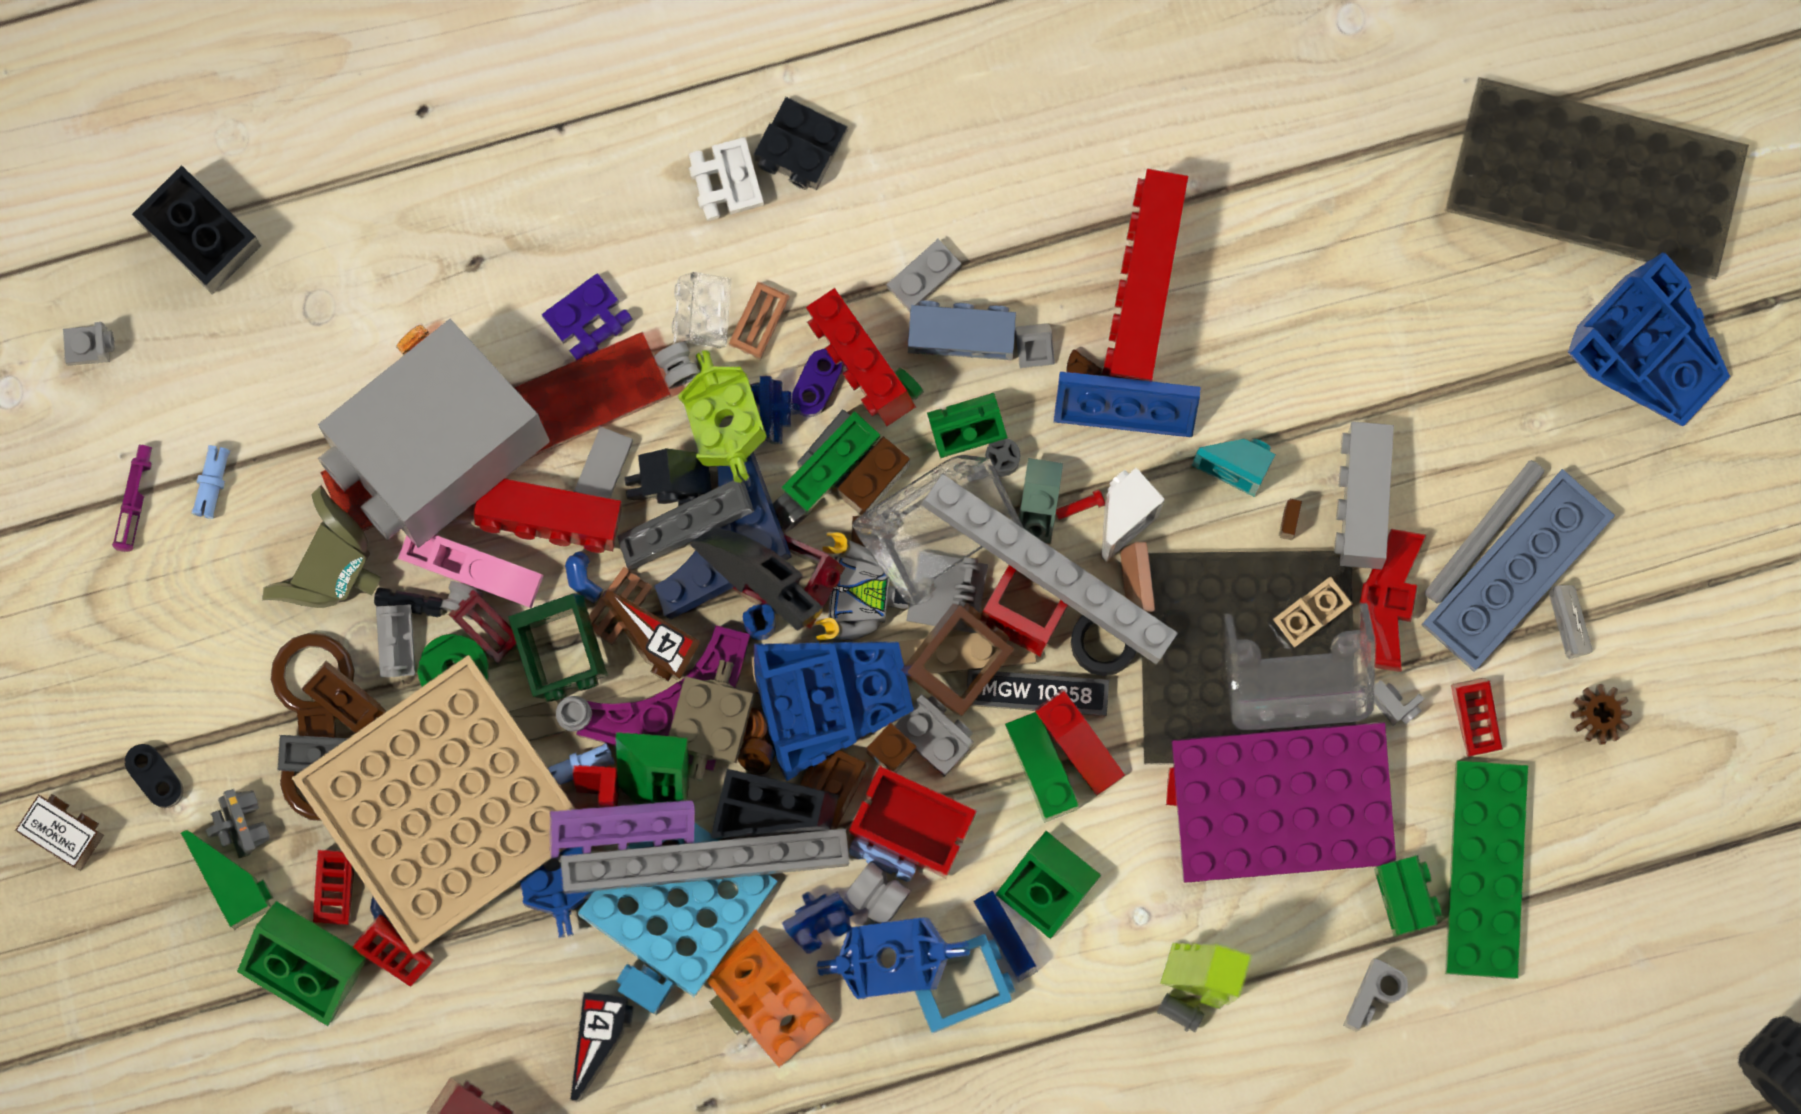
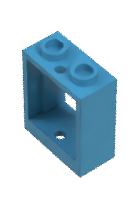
M982 934L968 940L970 948L956 950H973L980 947L1000 996L942 1019L931 990L915 991L932 1034L1012 1001L1010 994L1016 991L1008 972L1003 974L1000 972L996 961L1002 959L994 939L988 941L986 935Z

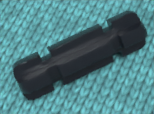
M381 587L377 588L375 592L374 604L377 607L411 605L412 613L422 614V612H425L427 616L441 617L443 612L441 608L443 599L439 597L429 596L425 598L422 594L396 590L394 593L391 589Z

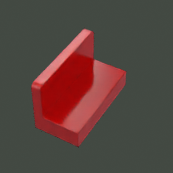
M573 766V777L577 793L599 794L600 808L618 806L619 783L616 768Z

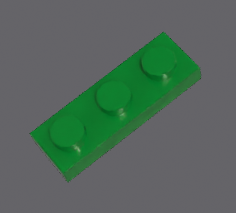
M854 411L782 486V490L808 513L877 442L880 434Z

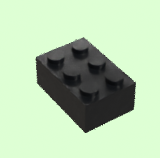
M182 165L132 213L136 221L211 294L262 246L256 236Z

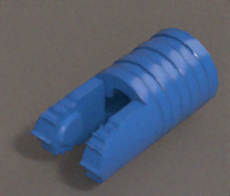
M753 605L743 613L744 627L751 638L759 641L766 640L775 632L776 621L774 611L770 605ZM761 614L762 618H765L766 621L765 629L758 631L757 626H755L754 616Z

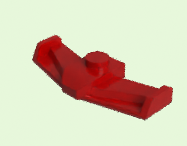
M1391 529L1387 537V554L1383 568L1372 569L1367 582L1363 583L1360 604L1363 608L1366 663L1374 668L1402 672L1398 620L1407 622L1412 620L1417 585L1405 582L1426 540V534Z

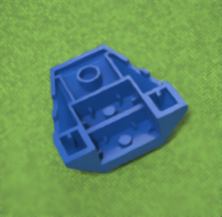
M1666 253L1659 254L1625 275L1577 325L1568 349L1569 355L1589 377L1679 426H1684L1730 378L1713 337H1710L1704 324L1703 318L1705 317L1700 307H1697L1690 289L1692 287L1688 278Z

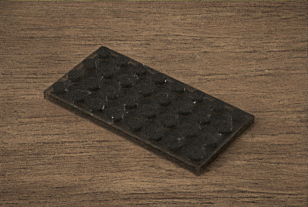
M1478 77L1444 211L1643 262H1648L1659 254L1666 253L1681 271L1716 279L1719 274L1749 145Z

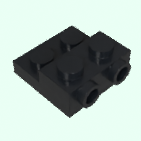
M785 97L772 124L769 123L754 152V158L758 161L757 165L762 170L776 175L778 171L790 177L788 181L801 189L807 190L809 186L817 190L848 130V126Z

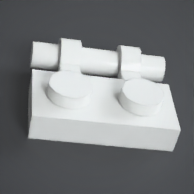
M745 137L713 145L712 150L715 159L705 162L702 151H694L689 154L692 165L689 171L691 178L696 180L700 194L697 200L700 209H704L707 221L720 217L717 207L719 203L727 202L730 215L764 206ZM719 172L723 189L713 191L709 175Z

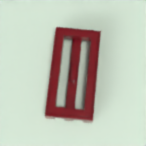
M472 590L468 594L470 597L466 601L462 600L458 604L460 607L456 611L452 610L448 615L495 662L499 663L516 645L512 627L475 590ZM476 603L511 637L507 642L472 608ZM466 614L501 647L497 652L463 619Z

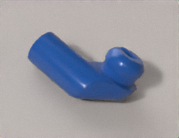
M578 551L569 556L565 563L568 585L594 604L604 589L588 579L587 567L590 563L589 557L584 552Z

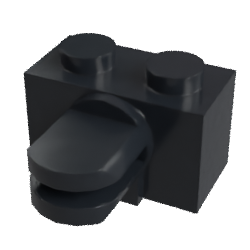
M665 448L638 455L640 474L627 476L624 479L626 486L642 487L627 490V499L645 500L655 498L659 504L678 501V506H681L712 491L709 466L703 465L696 457L698 453Z

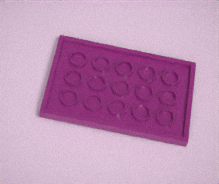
M1384 722L1171 740L1184 883L1373 867L1396 861L1386 727Z

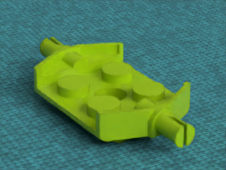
M703 350L701 351L702 355L700 352L696 354L701 370L700 373L683 389L678 398L685 406L699 452L696 454L698 460L705 466H730L734 481L741 483L743 482L742 478L745 481L749 478L744 464L747 462L746 458L766 439V433L747 374L741 367H714L710 352ZM729 415L734 416L729 426L720 428L723 418Z

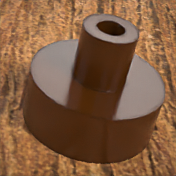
M765 737L762 739H747L741 746L738 762L745 770L751 773L764 774L769 771L775 760V751L770 746V741Z

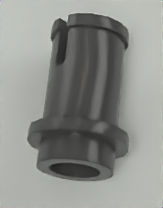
M1169 993L1165 995L1157 1011L1158 1014H1162L1184 1026V1031L1186 1032L1188 1030L1196 1032L1205 1013L1199 1011L1200 1007L1198 1005L1194 1008L1171 996Z

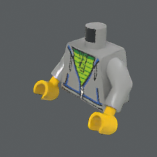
M826 533L827 536L833 537L835 545L833 548L823 546V551L829 554H839L840 556L834 555V559L844 566L845 569L838 585L830 594L828 618L815 622V625L821 624L826 629V634L816 636L817 641L822 642L832 638L858 640L876 631L880 623H885L887 607L908 609L910 588L889 586L890 570L885 568L883 560L866 547L847 540L842 533Z

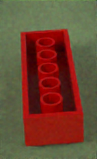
M1147 168L1145 179L1138 178L1132 207H1138L1139 211L1132 212L1126 239L1133 241V245H1126L1120 273L1127 275L1126 280L1120 279L1114 306L1121 308L1120 314H1113L1108 341L1115 342L1114 348H1107L1102 375L1143 381H1152L1189 177L1187 175Z

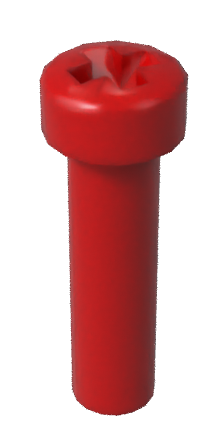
M1099 489L1095 490L1091 496L1056 509L1058 520L1094 506H1098V508L1105 506V500Z

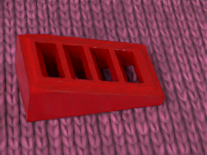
M1480 678L1452 684L1453 700L1467 756L1503 750L1490 680ZM1480 691L1481 697L1465 700L1464 694ZM1484 706L1483 712L1468 714V708ZM1487 720V726L1470 728V723ZM1490 733L1491 740L1473 743L1472 737Z
M318 850L313 923L349 925L355 869L342 851ZM327 862L345 863L344 870L326 869ZM325 877L344 878L343 885L325 883ZM324 891L343 892V899L324 898ZM323 905L342 907V914L322 912Z
M381 914L358 937L353 945V948L367 959L410 987L434 961L423 950L413 955L395 927ZM377 935L383 938L378 945L373 942ZM391 943L395 947L387 954L383 949ZM402 950L407 955L397 963L394 958ZM414 958L419 963L409 973L405 967Z

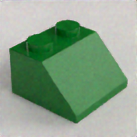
M1045 831L1028 850L995 895L1051 939L1101 877V874L1049 832Z

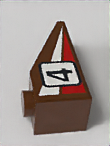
M605 590L602 599L645 663L652 666L650 672L669 682L671 677L675 680L680 679L701 641L613 591Z

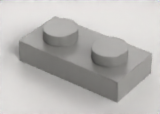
M937 239L887 284V288L910 312L911 305H918L919 301H924L961 267V262Z

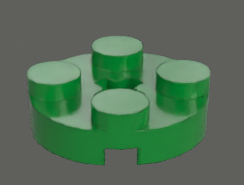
M456 634L439 636L427 644L421 654L418 667L419 682L422 687L448 670L446 663L453 661L456 664L468 655L488 681L489 663L487 656L482 648L468 637Z

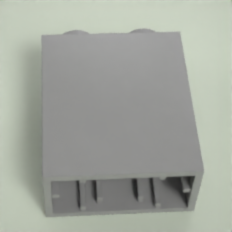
M451 319L447 320L318 424L331 447L318 460L332 479L344 491L359 481L373 496L361 506V509L377 530L388 540L402 529L418 548L550 442L538 414Z

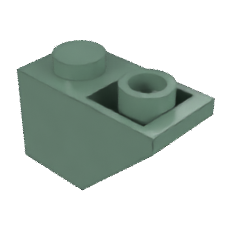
M1028 458L1018 525L1044 543L1051 544L1063 463Z

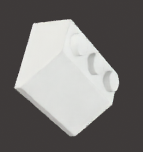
M1137 468L1130 473L1123 470L1109 483L1110 487L1108 488L1109 492L1106 495L1107 501L1104 508L1102 558L1105 562L1110 560L1157 519L1165 499Z

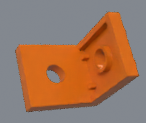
M756 929L726 953L706 981L778 1067H781L834 1022L791 968ZM752 970L748 976L742 978L747 971ZM793 1015L788 1024L780 1026L781 1021L786 1016Z

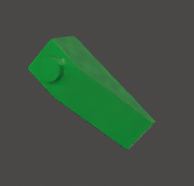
M1036 712L1006 723V729L1044 823L1076 811L1079 805L1046 727Z
M185 830L181 832L185 843L231 928L235 930L265 914L271 908L269 900L274 897L264 879L258 882L257 878L190 831Z

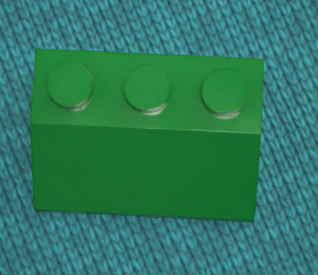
M276 901L256 924L237 972L328 1026L356 982L366 957L353 948V946Z

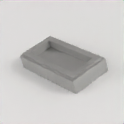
M600 427L574 492L610 499L632 446L633 439Z

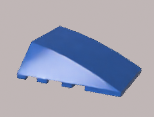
M899 642L754 644V674L763 713L767 720L769 740L786 781L798 775L797 773L809 766H815L826 760L825 757L853 745L859 738L868 733H874L887 726L890 722L892 723L914 711L907 677L901 671L904 663Z

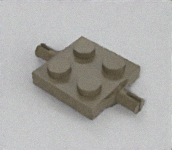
M719 660L715 680L702 681L686 676L684 678L669 736L688 738V753L694 756L688 775L690 778L703 780L707 760L720 759L737 763L755 695L735 689L728 684L734 666L731 662L726 663L723 660Z

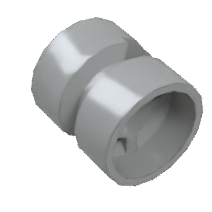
M869 862L850 887L844 899L858 910L867 908L868 917L877 924L891 921L909 896L911 890L896 879L887 881V873L873 862Z

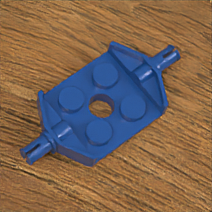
M582 847L566 848L559 854L561 856L583 854ZM544 864L520 881L524 906L552 914L556 918L558 938H565L564 923L567 936H573L574 933L570 920L571 911L588 899L594 891L564 894L561 868L556 871H548L544 868Z
M925 917L850 927L839 956L832 960L818 961L817 967L830 968L817 969L819 976L836 973L842 975L857 999L922 990H937L947 960L954 957L969 956L970 950L956 949L970 947L968 941L947 944L931 920ZM887 948H892L897 957L895 964L890 968H886L881 961V955Z

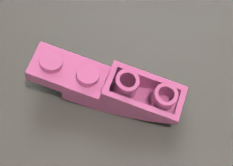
M406 535L398 559L530 608L533 606L544 576L543 574L434 535L419 548Z

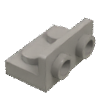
M921 694L913 705L914 711L903 716L894 726L917 746V752L945 777L973 747L974 742L970 739L973 733L960 720L957 719L953 723L944 715L947 709L935 697L931 695L929 699H926Z

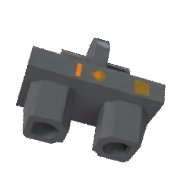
M235 789L224 791V795L218 798L221 810L211 813L214 826L206 829L208 837L219 836L222 847L232 844L233 841L238 858L240 859L249 856L255 848L266 843L270 839V835L264 822L247 826L244 815L257 811L259 808L254 791L236 793Z

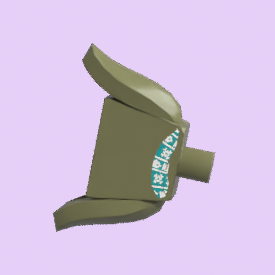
M321 485L312 493V500L317 513L323 520L315 533L292 580L277 582L263 587L262 600H278L301 606L326 608L336 605L340 600L345 601L353 586L371 596L376 590L382 577L363 568L370 555V552L367 550L368 541L364 531L347 512L330 498Z

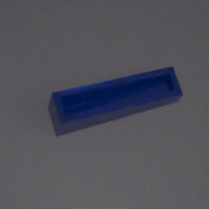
M993 890L974 900V905L1018 982L1038 972L1034 960Z

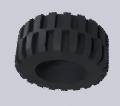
M1775 1017L1740 1051L1738 1064L1743 1069V1074L1751 1081L1750 1083L1761 1093L1762 1097L1779 1114H1801V1024L1797 1021L1794 1022L1789 1017Z

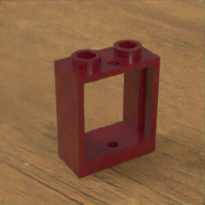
M784 535L790 553L817 565L804 590L824 607L831 592L838 585L845 567L829 554ZM735 587L733 588L752 603L757 605L768 604L750 587L742 592H739ZM816 619L807 624L805 627L811 629Z

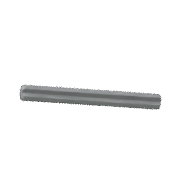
M1530 460L1425 590V594L1429 599L1437 604L1443 600L1542 476L1544 469L1538 463Z

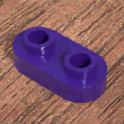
M825 349L817 350L810 355L793 390V406L802 416L814 417L825 409L841 375V362L836 365ZM828 361L831 364L830 369L825 372L820 371L817 367L819 362ZM806 392H813L816 395V399L811 403H807L803 400V395Z

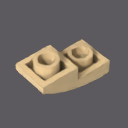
M1330 576L1273 620L1295 648L1343 613L1353 603L1333 577Z

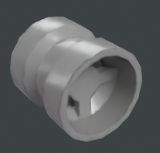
M685 342L673 344L654 356L658 367L664 369L666 373L664 379L669 389H674L691 382L700 373L696 364L692 363L688 357L690 352Z

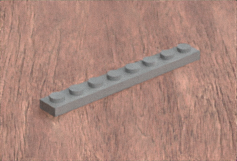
M944 474L940 476L922 502L921 506L1153 663L1157 664L1177 635L1176 631Z
M846 829L560 857L564 894L847 867L850 864Z

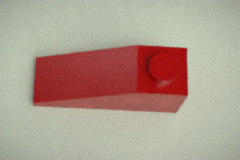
M1064 689L1035 708L1036 714L1096 796L1125 776Z

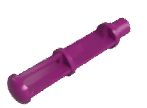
M138 445L136 458L132 459L130 464L131 467L120 508L114 542L112 543L113 548L120 552H131L134 548V540L144 496L138 492L141 474L152 468V463L149 461L152 447ZM122 513H126L128 515L122 541L117 542L116 538ZM132 515L138 517L132 544L130 545L126 544Z

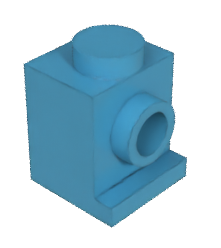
M629 964L624 967L616 981L621 984L617 990L619 993L654 1015L661 1008L673 989L674 984L666 980L664 985L659 983L662 976L645 965H643L641 970H638Z

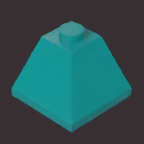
M1252 438L1250 442L1246 439H1239L1199 447L1192 466L1255 497L1276 454L1270 452L1271 447L1261 440Z

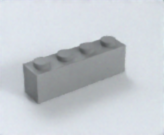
M1352 421L1348 433H1342L1340 452L1347 455L1346 466H1340L1338 486L1345 488L1344 499H1338L1336 519L1342 520V533L1336 532L1334 553L1341 554L1340 566L1382 569L1386 561L1394 425Z

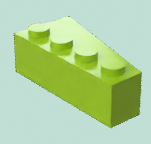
M1172 943L1160 984L1200 996L1201 1004L1221 1009L1224 1005H1229L1239 998L1252 955L1217 944L1189 945L1186 943Z

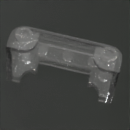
M970 455L952 457L876 505L853 522V527L859 539L905 602L919 605L930 600L933 597L932 592L937 587L934 581L936 578L964 561V558L970 557L983 548L921 506L942 474L1023 528L990 458Z

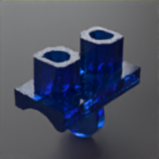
M760 376V382L750 384L756 405H760V417L766 433L764 441L771 444H783V427H791V415L800 414L801 405L791 403V391H783L782 381L773 380L772 376Z
M808 891L802 894L805 905L795 910L796 915L782 922L785 931L807 954H811L821 948L822 941L819 934L829 929L835 937H841L851 931L852 927L849 917L853 916L854 912L838 891L829 896L824 893L816 899Z

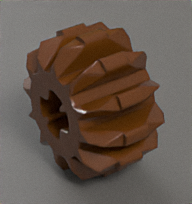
M1598 684L1595 694L1587 687L1582 691L1585 700L1582 698L1574 699L1573 704L1582 711H1573L1570 713V718L1574 720L1581 719L1582 723L1575 726L1574 730L1575 732H1580L1586 728L1588 732L1585 735V741L1590 742L1595 734H1597L1599 745H1604L1607 741V735L1615 742L1620 739L1618 730L1625 732L1629 729V725L1622 719L1631 717L1632 711L1621 710V706L1626 704L1628 699L1627 697H1622L1618 701L1614 699L1618 692L1617 688H1611L1608 694L1605 695L1604 685ZM1599 706L1602 708V712L1609 715L1603 723H1601L1600 717L1593 714V712L1599 709Z

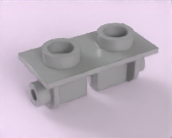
M411 605L376 607L380 677L415 675Z

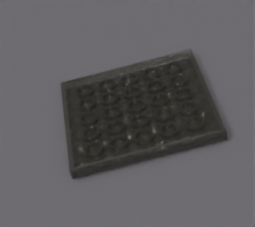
M1334 551L1148 553L1155 606L1154 612L1150 613V615L1176 631L1177 635L1157 664L1141 655L1143 765H1173L1171 740L1356 724L1353 605L1295 648L1273 620L1330 576L1333 577L1352 602V567L1340 566L1341 554H1335Z

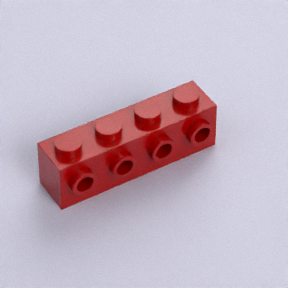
M835 288L806 306L812 318L807 324L818 340L823 336L829 343L825 350L836 365L840 362L843 363L847 371L842 374L854 391L858 388L861 389L865 397L860 400L872 417L878 414L887 427L916 408L906 388Z
M503 479L477 500L474 509L475 525L480 526V529L489 533H500L501 530L513 532L515 536L526 540H533L535 537L549 539V542L558 546L576 544L584 546V549L594 553H603L605 550L613 552L621 517L620 500Z

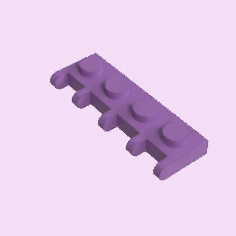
M693 800L550 812L551 858L559 857L560 848L582 847L583 854L591 853V846L617 844L619 851L626 850L627 843L653 841V847H661L662 840L684 838L685 844L694 843L695 816Z

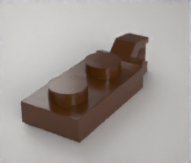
M325 661L302 688L308 696L355 733L387 712L379 702L328 661Z

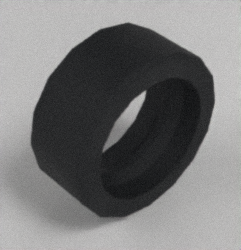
M1082 615L1074 626L1071 638L1072 653L1078 664L1091 674L1101 676L1117 674L1128 667L1135 657L1136 651L1127 644H1125L1121 655L1113 661H1097L1089 656L1085 650L1083 640L1085 632L1094 622Z

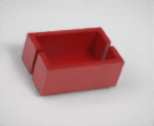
M879 766L866 793V799L872 801L869 807L868 803L862 801L849 829V834L946 879L960 850V846L956 845L955 842H964L977 810Z

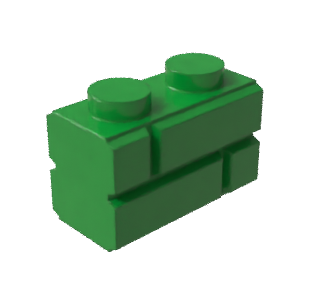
M994 393L947 406L944 410L937 409L927 412L940 458L1008 438Z
M1416 855L1374 868L1393 937L1427 929L1438 924L1436 918L1441 917V909L1437 897H1430L1426 883L1431 882V875L1426 861L1420 863L1419 857Z

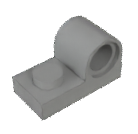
M1376 958L1371 960L1343 1026L1354 1031L1360 1030L1362 1025L1368 1027L1376 1007L1371 1005L1372 1000L1389 1004L1403 998L1408 988L1405 975ZM1385 976L1394 978L1398 983V990L1393 996L1384 994L1380 988V982Z

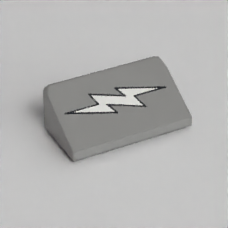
M1573 585L1555 586L1550 591L1549 596L1566 658L1571 659L1592 653V646L1576 588Z

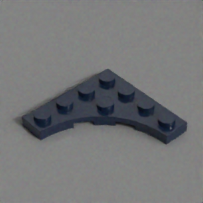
M753 451L746 458L747 462L744 463L749 478L746 481L743 478L742 480L747 488L754 512L720 529L729 530L755 540L785 560H788L792 556ZM717 466L718 487L734 480L730 466ZM696 550L677 571L654 586L663 613L670 620L734 588Z

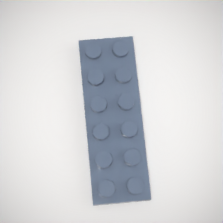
M1561 469L1421 625L1475 672L1615 515L1567 472Z

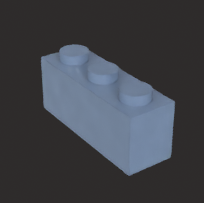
M919 301L918 305H911L908 353L1012 360L1016 312H1009L1008 307L997 305L989 306L988 310L974 309V305L967 303H955L953 308L939 307V303L934 301Z

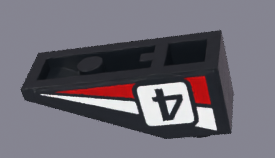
M583 992L571 1101H581L623 1037L625 1027L632 1026L634 1006L628 1005L627 997Z

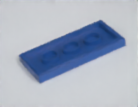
M1060 371L1053 422L1191 438L1194 433L1201 387Z

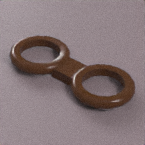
M306 633L294 637L279 649L272 662L270 680L274 693L286 708L297 713L299 736L337 738L335 716L316 701H303L295 697L288 689L286 683V667L291 658L299 651L310 647L322 648L335 657L340 672L354 682L355 669L351 656L339 641L326 634ZM281 771L280 786L288 805L295 813L309 820L321 821L311 805L305 802L298 794L295 782L292 779L296 775V771Z

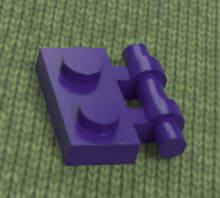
M598 273L541 314L563 344L574 336L577 338L579 343L569 350L576 361L587 353L591 356L599 350L598 345L612 335L615 337L624 331L622 327L633 320L626 309H623L615 316L610 313L609 310L617 305L619 301ZM600 317L604 324L588 335L584 328Z

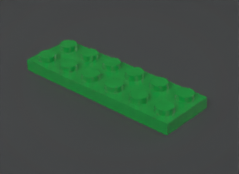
M1456 761L1445 974L1518 979L1528 765Z

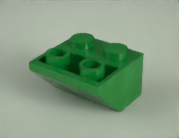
M616 733L617 776L619 788L637 805L687 801L689 790L688 738Z

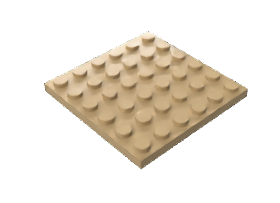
M469 655L292 777L413 955L551 860L550 812L576 810ZM560 848L559 853H561L566 848Z

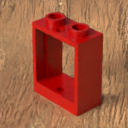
M1008 565L985 606L982 618L979 621L989 629L995 625L1010 637L1009 641L1041 657L1069 605L1060 600L1044 628L998 604L1017 571Z

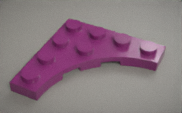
M716 625L705 652L686 677L702 681L715 680L719 660H723L726 663L731 662L734 664L728 684L736 689L750 634ZM684 678L666 690L654 695V697L638 702L609 704L587 701L591 707L592 717L589 724L584 729L577 731L576 735L616 746L617 732L669 736ZM688 753V765L691 766L694 756ZM707 760L705 770L714 772L717 760Z

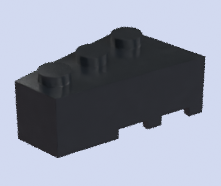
M727 769L711 838L723 841L831 830L839 795Z

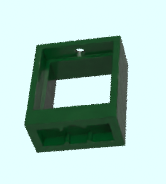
M572 593L508 616L533 697L545 698L546 702H553L566 697L565 691L578 687L579 691L596 687L599 685L598 679L608 676L582 595ZM574 614L591 669L548 684L531 629Z

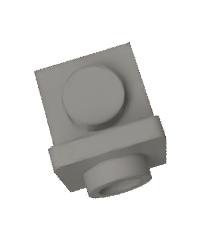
M94 322V326L63 329L65 363L68 366L110 362L109 352L114 351V337L112 330L108 331L103 322Z
M1382 680L1377 682L1366 693L1393 726L1400 720L1407 724L1422 711L1418 707L1424 700L1420 694L1406 706H1403L1400 703L1403 698L1398 690L1390 683L1385 685Z

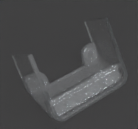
M1367 603L1360 604V630L1345 631L1335 636L1331 643V653L1261 659V651L1257 643L1251 640H1236L1232 614L1225 615V659L1232 722L1237 728L1242 730H1258L1354 722L1366 719L1371 715L1374 709L1375 637Z

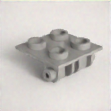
M919 552L906 621L936 626L953 603L962 607L967 603L980 613L988 564L978 563V560L973 558L961 560ZM961 619L952 628L953 630L976 633Z

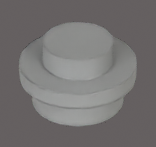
M579 696L564 698L556 709V719L559 725L571 732L584 729L592 717L589 703Z

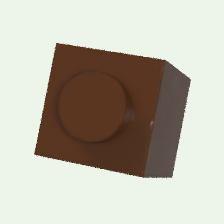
M891 722L866 748L867 754L880 766L894 773L917 751V746Z

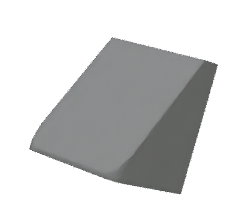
M1050 324L1015 328L1020 368L1055 364Z

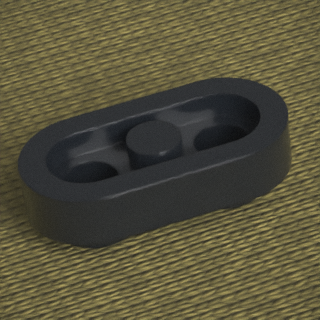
M147 744L133 746L125 756V768L143 793L154 805L160 808H171L178 804L183 796L184 789L181 780L152 746ZM146 755L148 758L147 765L139 768L136 764L138 757ZM168 783L169 792L163 796L159 795V785Z

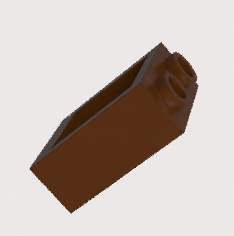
M953 603L901 669L903 673L959 716H963L1014 650L1013 647L1006 643L1010 637L995 625L990 629L979 621L982 618V614L967 603L963 607ZM960 619L998 649L961 697L923 667Z

